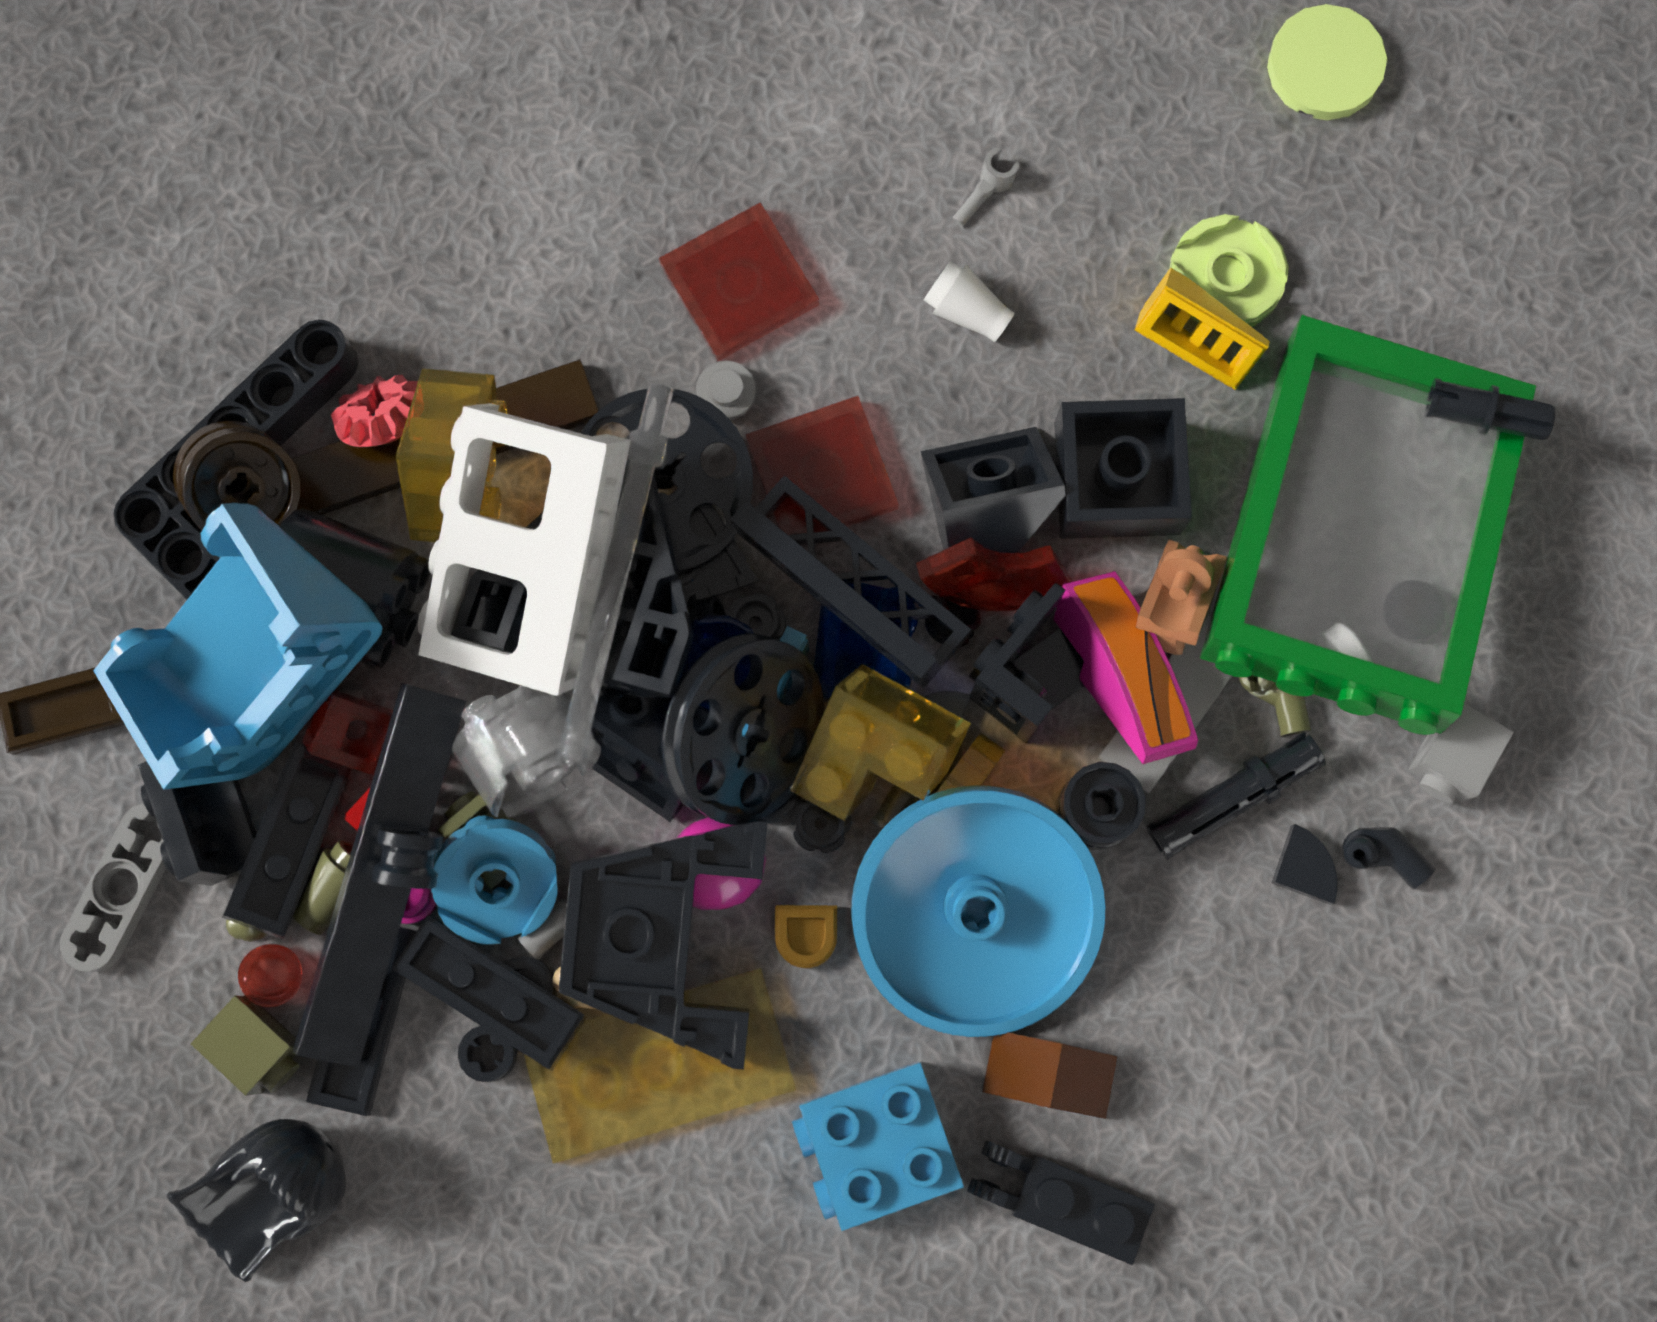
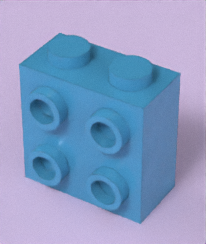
M915 1062L800 1103L799 1107L803 1117L792 1121L793 1128L803 1157L806 1158L816 1154L824 1179L813 1182V1186L824 1219L827 1220L837 1216L841 1231L964 1187L920 1062Z

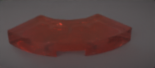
M971 537L916 563L920 579L934 593L960 606L986 611L1018 610L1035 589L1045 596L1055 582L1063 587V584L1073 582L1051 546H1044L1025 553H1000L985 549Z

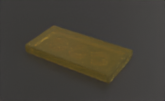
M762 968L684 992V999L688 1003L749 1008L744 1070L733 1069L722 1064L721 1060L686 1045L685 1047L673 1043V1039L636 1023L632 1025L609 1014L584 1021L553 1071H550L524 1054L553 1164L797 1090Z

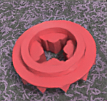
M395 375L387 381L381 376H377L373 383L368 385L357 384V391L353 394L341 396L339 398L340 406L330 415L338 438L345 444L355 447L379 446L395 441L413 429L426 412L427 399L418 381H407L403 375Z

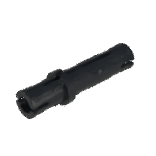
M1304 731L1285 743L1284 746L1265 755L1261 759L1257 756L1248 759L1243 763L1244 769L1182 805L1169 815L1146 826L1147 831L1162 856L1169 860L1200 838H1204L1250 808L1257 806L1263 801L1270 804L1281 797L1280 791L1303 776L1325 766L1324 755L1314 739Z

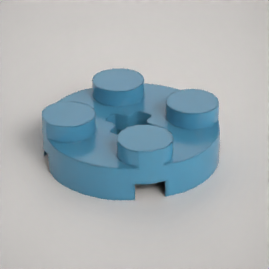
M486 815L474 817L466 823L465 827L452 833L443 842L442 849L437 852L434 858L433 868L438 873L437 886L431 888V893L433 892V899L438 906V914L450 930L467 940L481 944L501 943V938L513 937L521 933L522 938L538 929L548 918L555 905L558 893L555 854L538 833L519 822L508 819H494ZM494 869L506 872L505 879L512 883L508 889L497 887L492 894L483 891L484 879L480 874L485 871L492 872Z

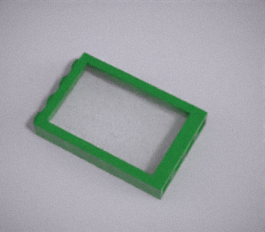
M1301 315L1288 339L1200 659L1215 663V667L1219 671L1230 676L1244 678L1253 675L1276 682L1278 689L1291 695L1306 697L1314 694L1336 701L1340 709L1351 714L1361 716L1378 714L1397 720L1401 728L1415 734L1431 735L1443 733L1462 715L1525 437L1490 429L1486 435L1479 434L1478 427L1434 417L1427 418L1424 416L1425 406L1430 404L1427 401V397L1434 378L1487 391L1490 386L1494 385L1499 387L1500 394L1528 400L1534 399L1536 385Z

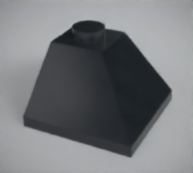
M1037 427L920 451L942 547L952 573L963 570L979 571L990 567L992 564L1012 560L1066 496L1065 485Z

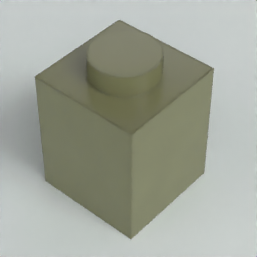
M235 995L191 1043L202 1056L245 1096L262 1094L265 1089L271 1093L276 1092L294 1075L299 1067V1064L293 1059L296 1056L293 1052L296 1037L251 996Z

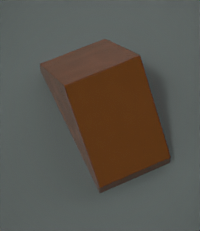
M1013 1033L995 1035L992 1038L982 1092L1052 1109L1106 1119L1118 1056Z

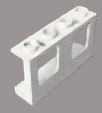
M492 403L463 406L462 415L456 420L451 434V447L455 451L451 477L444 484L440 496V510L444 513L440 538L434 544L429 557V571L433 577L429 599L423 605L418 618V632L422 635L418 655L559 696L582 685L631 440L610 434L588 436L498 412L499 405ZM493 441L540 453L550 460L551 474L542 521L537 529H529L479 515ZM469 567L515 579L525 585L527 589L526 605L518 646L513 653L489 648L455 638L451 635L464 598Z

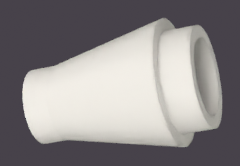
M949 261L924 298L926 303L935 308L932 314L982 334L993 342H996L1015 314L993 294L966 264L963 268H960L952 261Z

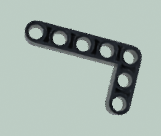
M321 319L309 321L301 326L134 483L116 503L113 516L115 526L119 532L186 600L216 564L220 556L211 555L201 542L202 531L191 519L176 494L173 470L181 447L199 429L222 421H238L251 424L263 430L282 446L345 386L356 373L358 366L357 352L340 328L330 321ZM331 345L338 346L337 354L331 361L320 365L314 364L315 356L321 349ZM286 386L294 387L293 395L288 402L279 406L271 405L276 391ZM237 473V478L230 485H225L230 492H233L241 483L240 476L244 475L243 473ZM160 509L161 517L157 526L149 532L141 533V523L144 517L151 511ZM201 550L202 560L199 567L190 574L182 575L181 566L184 558L192 551Z

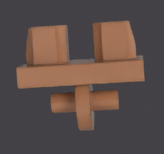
M1168 539L1138 614L1136 628L1155 633L1164 652L1182 655L1186 643L1196 646L1224 572L1227 556L1220 554L1203 555L1202 549L1197 546L1191 545L1185 548L1179 542Z

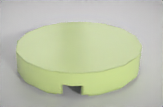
M1325 4L1304 8L1285 21L1272 42L1267 68L1272 87L1285 105L1297 112L1301 110L1306 114L1314 115L1313 118L1328 121L1349 117L1368 105L1384 79L1387 55L1382 37L1368 19L1350 8Z
M1227 214L1203 219L1184 233L1171 256L1170 268L1191 279L1253 327L1274 311L1285 292L1289 266L1283 247L1268 228L1255 221L1251 224L1245 220H1238L1240 216ZM1193 316L1190 317L1191 319L1199 323L1200 320Z

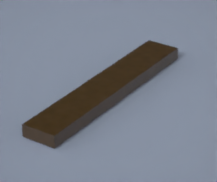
M581 359L427 411L413 429L390 443L372 447H355L340 441L291 458L300 479V498L296 510L305 508L323 515L452 470L455 451L451 447V434L456 420L462 415L463 406L492 403L499 405L498 412L565 430L588 423L599 410ZM493 441L490 457L517 447ZM245 475L240 476L241 482L242 480H247Z

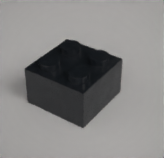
M1185 398L1061 402L1054 422L1056 468L1065 485L1066 496L1058 504L1060 539L1181 535L1192 519Z

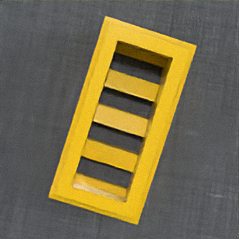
M1173 268L1167 271L1144 304L1135 326L1136 332L1234 390L1238 388L1258 362L1270 343L1268 339L1199 285ZM1170 303L1179 308L1172 318L1164 313ZM1193 316L1200 321L1190 333L1183 327L1190 317ZM1215 329L1221 334L1211 348H1209L1203 341L1211 330ZM1235 341L1242 345V348L1232 361L1228 363L1221 357L1231 343Z

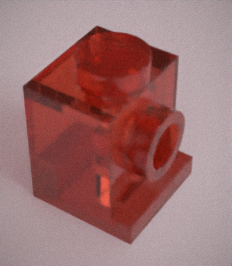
M335 689L312 716L303 743L311 755L374 776L393 710ZM363 720L367 725L364 736L358 739L348 738L346 731L350 722Z

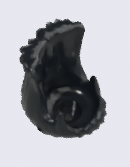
M278 1119L264 1123L243 1136L223 1153L210 1170L198 1181L184 1189L169 1191L166 1196L169 1202L183 1216L185 1223L194 1228L198 1237L207 1241L208 1246L215 1250L217 1257L225 1261L230 1272L246 1283L252 1279L258 1268L281 1243L287 1239L296 1240L307 1235L330 1218L345 1193V1167L342 1156L336 1146L316 1126L301 1120Z

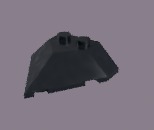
M638 426L625 438L631 440L583 680L642 697L672 698L678 687L694 639V633L644 431ZM543 512L525 528L537 529L542 521ZM480 569L477 570L470 578L451 635L458 639L513 653L518 646L526 605L527 589L525 585L515 579Z

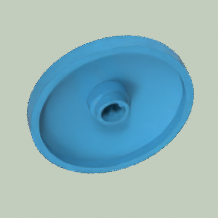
M987 785L963 786L940 791L922 798L896 815L880 831L865 853L858 869L852 894L851 918L853 933L863 966L875 987L892 1006L913 1021L935 1031L965 1037H987L1002 1035L1032 1025L1055 1011L1072 996L1087 976L1098 954L1105 925V897L1100 873L1094 858L1076 831L1060 814L1041 801L1019 791Z

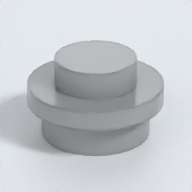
M719 361L711 364L701 373L696 385V394L720 409L730 420H734L746 414L752 407L756 397L755 381L751 373L743 365L733 361Z

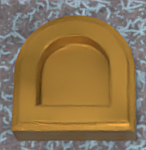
M775 905V943L784 960L795 967L807 969L820 966L831 957L837 944V905Z

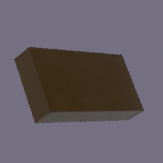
M95 668L0 693V723L6 752L14 755L125 725L94 673Z

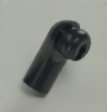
M1393 827L1359 828L1349 833L1343 842L1344 859L1350 866L1356 869L1391 866L1412 889L1420 886L1436 870L1402 832Z

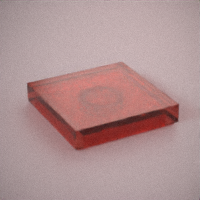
M761 202L658 258L662 270L717 362L819 306L817 294Z
M859 396L746 434V440L766 495L785 475L847 527L895 511L899 507ZM787 497L773 512L777 526L787 535L807 533L805 511ZM814 519L815 532L828 531Z

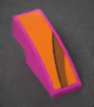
M1114 571L1063 584V588L1066 591L1057 606L1053 620L1084 660L1079 679L1141 763L1147 764L1196 749L1198 737L1173 669L1156 634L1136 628L1141 608L1118 574Z

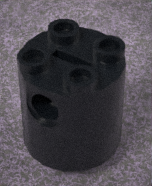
M305 508L294 510L279 527L371 608L382 625V633L359 662L372 667L382 668L388 661L393 646L397 644L406 647L414 632L419 615L410 611L416 594L422 592L430 577L429 559L420 556L414 550Z

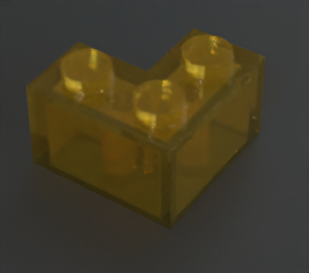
M422 368L396 453L410 540L436 542L440 538L444 513L440 510V496L444 484L451 477L455 451L451 447V434L456 420L462 415L463 406L492 403L499 405L498 412L507 414L506 401H500L497 398L495 375ZM492 443L479 515L498 520L501 509L500 487H492L491 485L496 466V449Z
M862 664L836 686L790 791L844 821L870 795L878 776L924 800L947 775L971 723Z

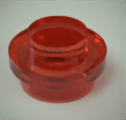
M265 944L254 948L243 958L238 969V982L243 995L252 1003L262 1007H275L288 1002L296 995L302 983L303 974L300 960L293 951L278 944Z

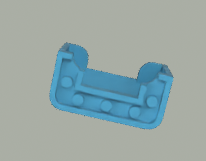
M221 504L219 508L209 515L206 525L201 532V542L211 555L220 556L219 560L165 629L145 630L143 628H133L121 633L113 640L111 649L94 669V673L163 790L239 780L256 774L269 766L374 645L382 633V625L368 604L255 505Z

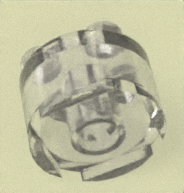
M522 685L498 699L493 695H486L472 702L462 713V718L466 725L457 735L452 747L454 756L492 815L498 817L500 809H503L508 818L527 814L558 798L568 790L562 780L576 768L584 777L595 765L601 753L600 744L565 693L556 696Z

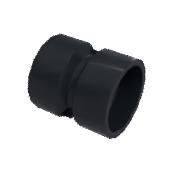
M1097 762L1084 766L1063 786L1056 800V812L1076 831L1088 850H1103L1117 845L1138 829L1145 815L1146 797L1140 781L1130 770L1116 763Z

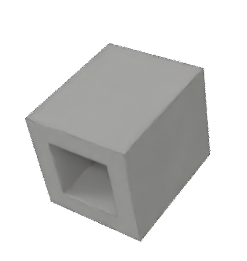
M1464 703L1462 715L1443 733L1427 735L1408 771L1422 779L1419 783L1420 789L1437 800L1452 804L1455 799L1461 802L1479 796L1514 732Z

